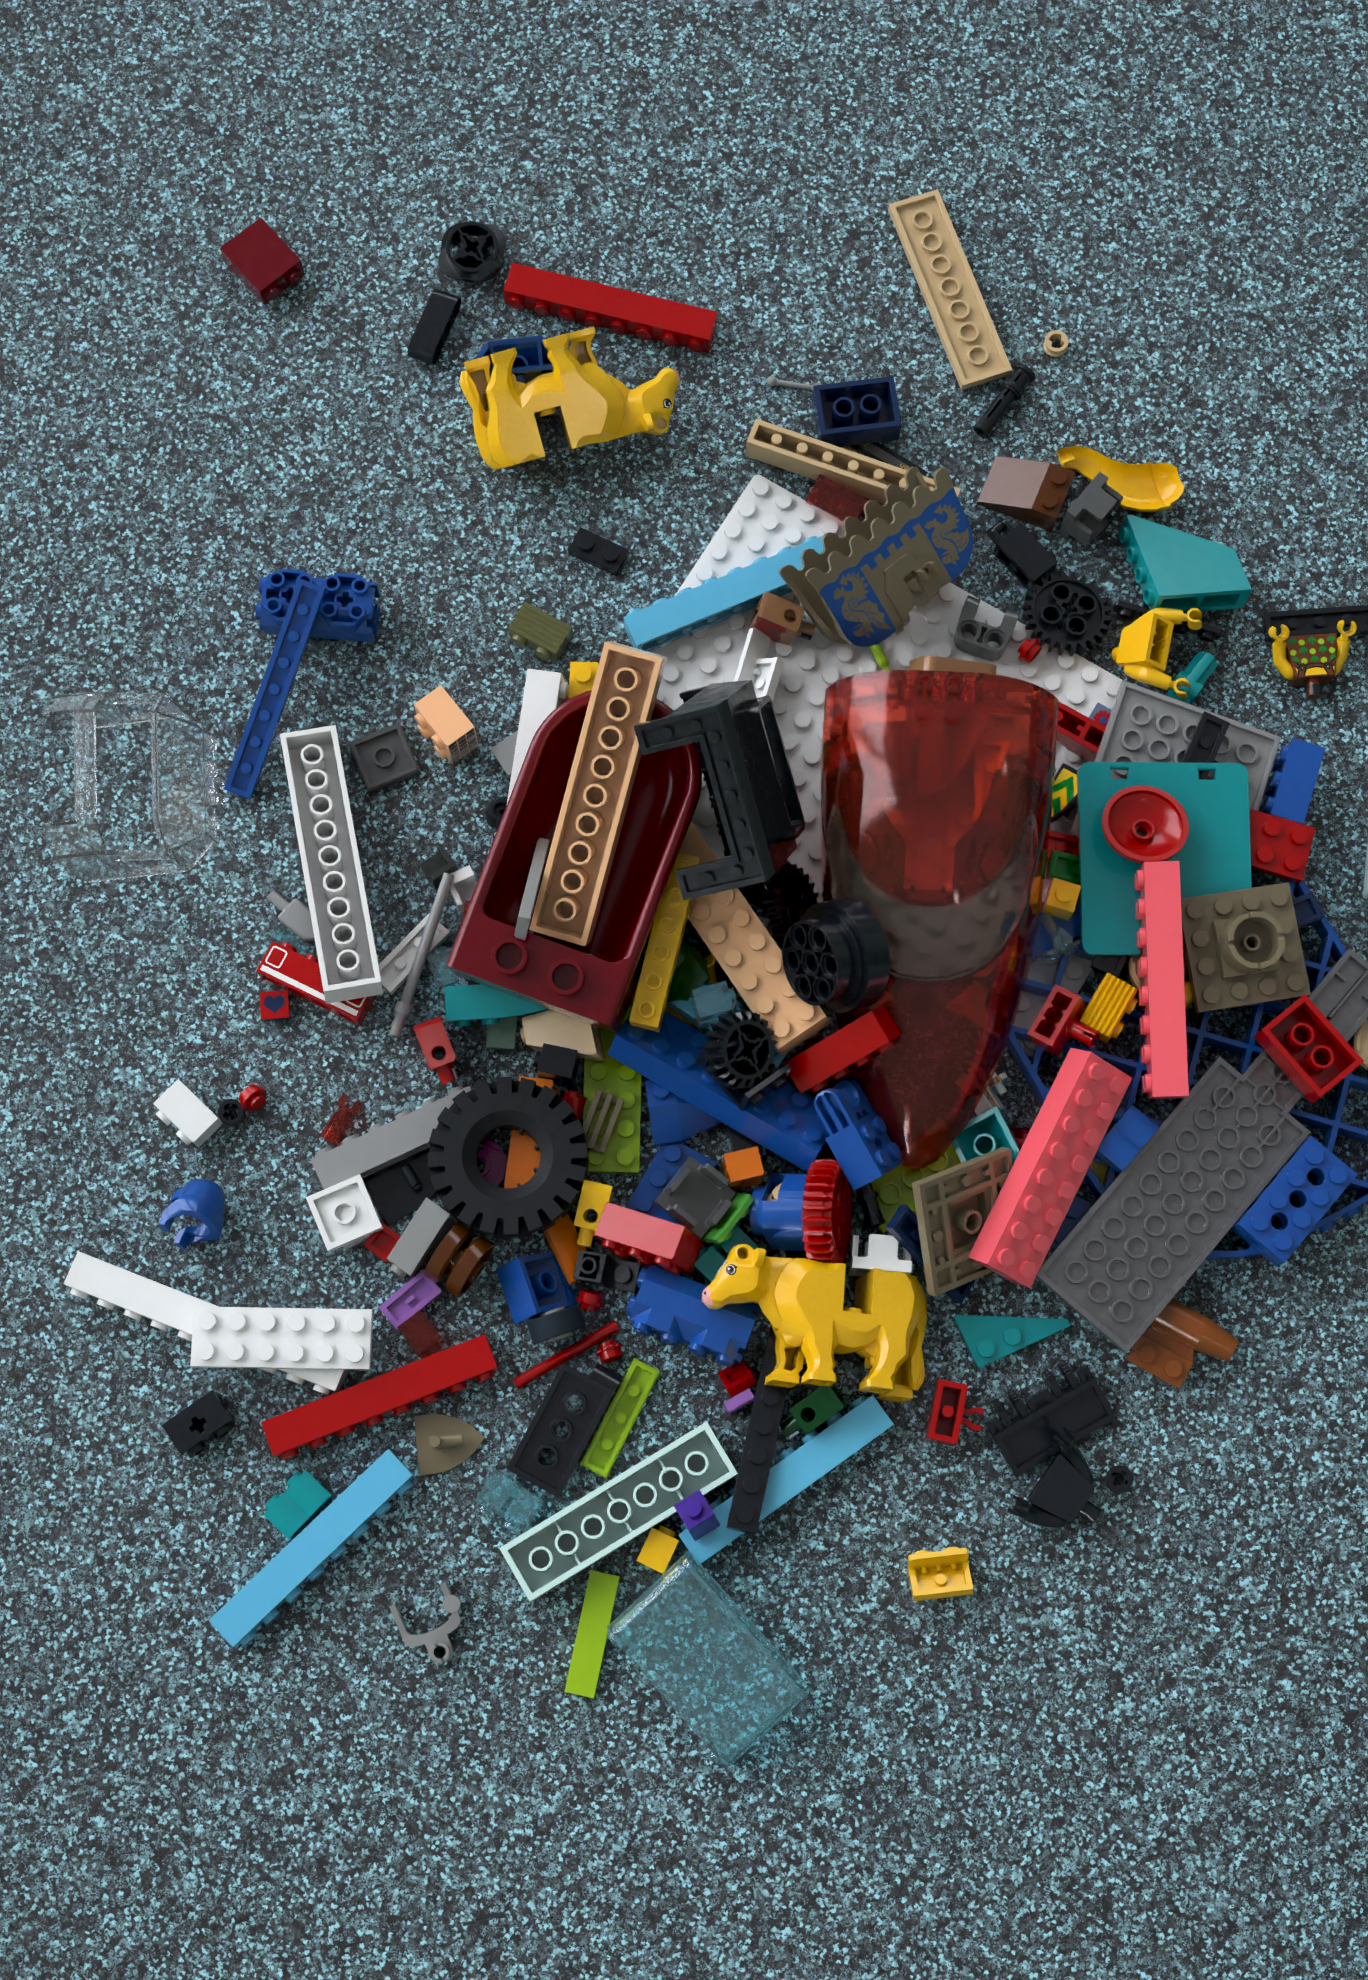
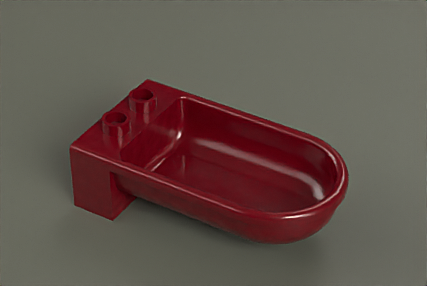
M590 690L576 695L558 706L547 716L536 731L445 966L457 976L616 1034L621 1028L638 983L634 973L698 804L702 786V766L696 742L651 754H641L592 941L587 946L578 945L529 929L525 940L515 938L514 933L537 840L544 838L549 840V847L536 901L538 898L592 692ZM656 698L651 720L666 717L674 710Z

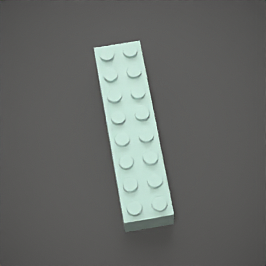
M705 1422L499 1549L528 1600L532 1602L677 1513L674 1505L697 1490H700L702 1495L705 1496L737 1476L738 1473L709 1424Z

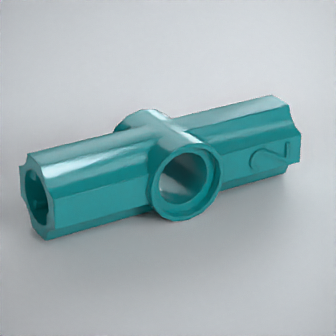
M1199 651L1184 671L1181 670L1173 680L1185 678L1189 681L1191 688L1186 686L1178 688L1179 691L1186 692L1188 697L1185 699L1178 698L1175 695L1174 689L1168 688L1166 696L1192 705L1204 688L1205 682L1218 666L1215 657L1208 652Z

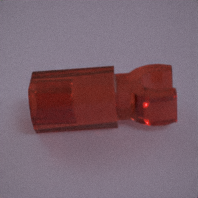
M346 1094L340 1096L338 1100L339 1109L337 1112H333L319 1135L323 1140L334 1146L337 1145L348 1127L350 1116L357 1114L361 1109L359 1101H356L352 1108H346L345 1102L348 1099Z

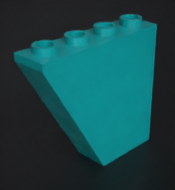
M1126 515L1122 527L1119 528V541L1124 545L1127 552V560L1133 567L1135 580L1140 584L1144 602L1148 604L1150 610L1164 607L1180 609L1184 613L1192 608H1198L1200 611L1244 608L1252 588L1234 548L1134 515Z

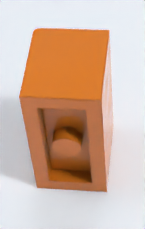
M758 1146L723 1154L722 1166L725 1177L730 1180L727 1185L730 1189L736 1191L762 1184L761 1176L764 1175Z

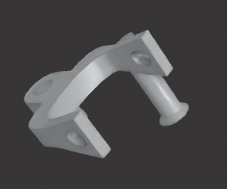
M447 1580L440 1583V1587L445 1596L442 1604L443 1609L447 1613H451V1617L447 1622L434 1630L421 1634H410L406 1629L397 1602L389 1606L404 1643L409 1647H418L425 1644L430 1658L436 1663H444L452 1656L453 1645L448 1634L454 1631L461 1622V1616L458 1611L461 1606L460 1597L456 1594L452 1595ZM437 1646L444 1647L446 1654L443 1656L437 1655L435 1648Z

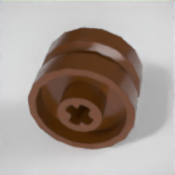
M461 1222L455 1224L441 1241L424 1272V1275L435 1283L444 1281L448 1277L446 1290L458 1298L467 1292L481 1274L495 1247V1244L484 1236H480L472 1241L473 1230Z

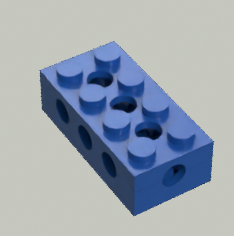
M1310 1136L1301 1143L1231 1229L1274 1266H1279L1288 1260L1357 1176V1173L1315 1138ZM1308 1173L1314 1176L1316 1185H1312L1308 1181ZM1290 1195L1297 1199V1208L1291 1205L1289 1201ZM1271 1217L1279 1221V1230L1272 1226Z

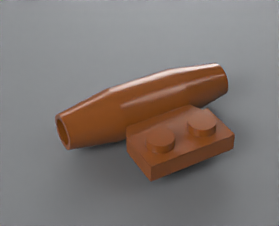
M1171 1299L1151 1323L1150 1328L1136 1341L1126 1361L1180 1389L1193 1365V1350L1228 1362L1239 1341L1208 1317Z

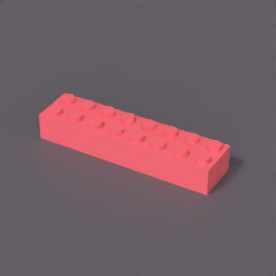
M1143 862L1140 869L1134 874V890L1140 891V899L1135 903L1136 920H1141V928H1139V931H1136L1137 949L1142 948V957H1140V960H1137L1138 977H1143V986L1138 990L1139 1006H1144V1015L1139 1020L1140 1035H1145V1045L1141 1047L1140 1053L1141 1064H1146L1147 1074L1142 1076V1093H1147L1148 1099H1183L1189 1096L1180 862Z
M1070 1048L968 1258L1013 1283L1031 1288L1132 1077L1090 1051Z

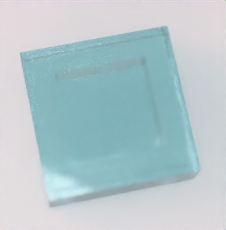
M281 922L263 941V944L269 948L272 941L279 945L282 942H286L297 949L303 940Z

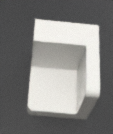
M470 865L450 873L454 875L450 893L459 913L467 911L477 884Z

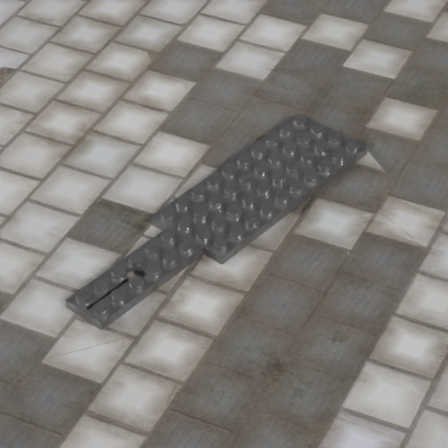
M1351 948L1343 954L1311 992V995L1308 996L1325 1017L1328 1016L1329 1022L1347 1042L1368 1018V962ZM1264 1049L1243 1074L1219 1056L1189 1091V1096L1182 1099L1128 1166L1115 1178L1043 1263L1036 1278L1126 1354L1311 1133V1131L1288 1113L1303 1096L1301 1091Z

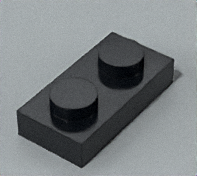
M580 527L568 549V554L617 577L629 555V550Z

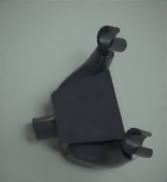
M1063 1427V1437L1061 1439L1056 1435L1053 1437V1441L1060 1445L1061 1455H1055L1026 1500L1013 1496V1499L1016 1500V1506L1013 1510L1008 1508L1007 1512L1029 1523L1043 1527L1062 1528L1066 1524H1071L1077 1515L1092 1525L1101 1512V1509L1088 1501L1095 1489L1092 1486L1093 1476L1086 1460L1076 1445V1435L1066 1427Z

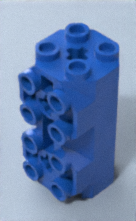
M281 569L268 574L267 577H260L259 593L262 594L261 603L256 604L255 616L256 619L260 620V629L265 634L279 635L298 579L301 578L327 588L310 637L364 642L375 641L380 619V606L375 601V598H380L378 582H367L359 574L336 573L334 576L332 575L327 578H314L304 570Z
M650 1265L648 1269L642 1267L636 1283L637 1288L640 1290L637 1297L631 1296L626 1309V1315L630 1316L629 1322L633 1324V1331L648 1337L651 1333L661 1336V1342L677 1347L679 1342L689 1345L688 1352L700 1357H705L706 1353L717 1357V1363L732 1368L734 1363L740 1364L742 1355L738 1354V1352L742 1354L745 1352L760 1311L759 1305L754 1303L728 1304L718 1310H711L702 1302L701 1295L702 1291L707 1287L706 1285Z

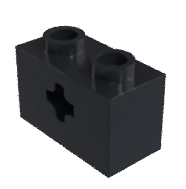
M543 1043L542 1051L537 1050L533 1064L535 1073H538L541 1079L554 1080L555 1086L574 1089L580 1063L578 1050Z
M211 1390L162 1424V1427L181 1455L187 1457L190 1454L191 1457H194L207 1448L205 1443L215 1437L218 1440L227 1435L232 1430L230 1426L236 1421L217 1392ZM198 1420L204 1422L207 1421V1423L203 1425L205 1429L204 1432H200L198 1430L195 1431V1429L198 1427Z

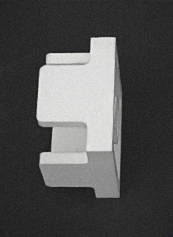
M360 1174L306 1197L328 1252L340 1247L349 1249L367 1241L371 1234L383 1229L372 1197Z
M870 1234L864 1246V1257L858 1256L859 1235L852 1236L848 1268L849 1276H863L873 1268L911 1274V1255L903 1247V1260L898 1259V1241L893 1235Z

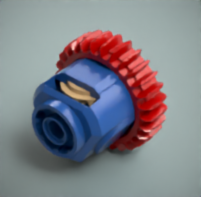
M816 1159L810 1165L808 1174L774 1173L768 1178L765 1186H756L752 1192L754 1201L750 1205V1224L754 1236H764L772 1249L806 1251V1257L810 1260L822 1263H843L849 1249V1240H851L853 1196L851 1195L852 1187L836 1159Z

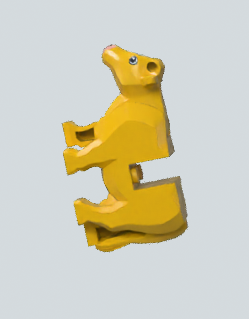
M593 326L543 340L544 347L548 351L547 358L553 367V371L550 373L539 375L526 384L517 381L515 374L512 373V366L517 356L515 347L490 354L494 365L491 378L489 355L463 362L466 370L461 372L460 387L473 409L475 440L481 457L487 466L496 470L546 456L534 413L538 412L539 417L556 413L554 407L557 406L570 449L593 443L610 442L634 433L645 432L653 435H663L669 429L674 397L681 377L676 369L663 368L652 380L641 384L635 389H629L621 381L610 374H606L598 366L591 350V341L596 333ZM569 340H570V341H571V345H570V348H569V350H568V345H569Z
M738 1244L728 1253L725 1262L717 1271L713 1281L702 1291V1302L711 1310H718L728 1304H759L762 1312L770 1321L776 1336L775 1352L777 1364L774 1371L766 1376L765 1385L792 1388L799 1384V1372L803 1369L805 1358L808 1368L802 1376L801 1383L829 1387L836 1383V1374L833 1371L836 1366L834 1354L841 1355L853 1352L865 1358L864 1366L866 1369H870L868 1375L859 1383V1391L879 1393V1400L905 1403L913 1399V1390H919L923 1384L925 1369L922 1345L927 1323V1299L924 1289L916 1276L905 1272L873 1268L855 1281L854 1308H845L843 1311L846 1264L822 1263L806 1258L765 1256L766 1249H754L748 1244Z

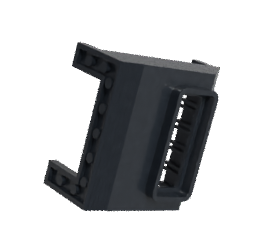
M752 680L711 683L708 686L681 692L679 695L683 699L684 704L666 717L639 723L634 726L641 754H651L696 742L701 759L702 774L704 775L703 781H706L710 795L708 798L711 801L710 806L714 809L717 820L716 827L719 829L718 834L721 835L725 849L723 851L724 856L731 855V857L677 869L675 873L682 898L687 900L766 882L797 848L795 839L805 830L803 812L772 699L769 695L757 698Z

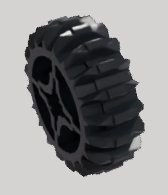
M730 1010L727 1014L718 1016V1021L710 1023L713 1031L704 1033L709 1041L702 1045L707 1049V1054L702 1058L709 1060L710 1063L706 1069L714 1071L713 1079L719 1080L720 1085L740 1090L741 1088H753V1085H758L762 1082V1077L770 1076L768 1068L776 1066L772 1061V1056H776L778 1053L773 1051V1045L777 1043V1041L771 1039L774 1031L771 1028L766 1029L768 1021L760 1019V1014L751 1013L748 1010ZM740 1026L743 1027L749 1033V1037H747L745 1033L741 1032L739 1028ZM732 1062H734L736 1066H739L741 1070L740 1073L737 1072L731 1066Z

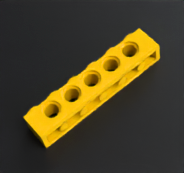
M679 853L653 922L629 1018L631 1026L656 1032L660 1031L692 898L683 900L675 871L679 868L701 864L700 857Z

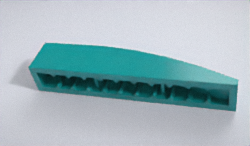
M482 984L444 987L446 1021H453L454 1027L471 1026V1020H482V1025L499 1024V1018L528 1015L549 1010Z

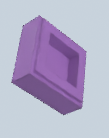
M749 1388L724 1402L723 1406L727 1413L731 1415L753 1402L754 1395Z

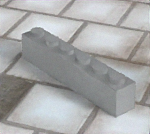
M462 1085L449 1090L447 1092L448 1096L439 1100L431 1098L421 1104L422 1108L416 1111H403L395 1116L396 1120L390 1123H377L368 1129L369 1132L358 1137V1134L351 1135L342 1140V1145L334 1149L326 1147L315 1153L316 1157L310 1160L323 1189L359 1174L363 1179L430 1148L429 1140L432 1129H436L439 1123L437 1118L445 1107L450 1108L454 1103L452 1099L463 1090L466 1093L471 1091L470 1086L465 1088Z

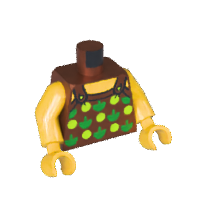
M1339 621L1337 629L1341 633L1340 637H1337L1336 633L1289 636V628L1281 624V634L1277 636L1276 627H1270L1268 631L1269 636L1275 639V642L1272 643L1274 667L1285 679H1288L1291 687L1305 686L1307 699L1314 700L1323 697L1322 685L1329 684L1334 676L1340 673L1347 659L1351 642L1348 637L1352 636L1357 630L1355 622L1351 621L1350 629L1344 632V621Z

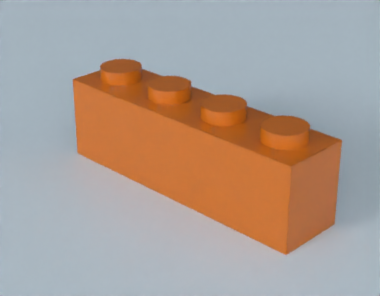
M519 1076L518 1081H521V1077L536 1081V1085L540 1087L546 1085L557 1092L559 1097V1089H555L554 1080ZM518 1130L511 1131L504 1182L505 1189L516 1188L518 1183L521 1186L527 1183L535 1175L534 1168H538L540 1164V1150L535 1151L534 1148L537 1143L526 1133L520 1135Z

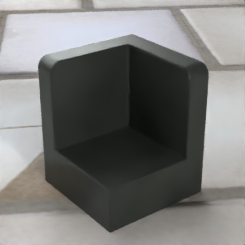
M442 844L436 846L438 853L420 864L421 870L436 890L439 888L443 873L450 874L458 870L455 862Z

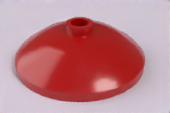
M1131 786L1120 790L1107 802L1101 819L1104 837L1111 848L1122 857L1143 864V862L1167 861L1173 858L1183 848L1189 832L1188 818L1180 803L1167 792L1151 786ZM1137 832H1141L1145 836H1140L1137 834Z

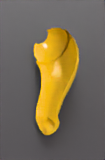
M1083 446L1064 447L1057 450V456L1063 468L1075 470L1090 481L1099 472L1107 476V485L1123 496L1120 506L1125 509L1137 512H1157L1170 509L1171 505L1181 497L1185 488L1180 481L1177 467L1168 463L1128 464L1115 461L1093 449Z

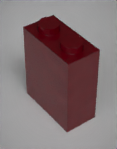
M259 218L220 248L225 264L263 305L270 300L278 298L283 290L299 282L305 274L302 262L298 256L262 218Z

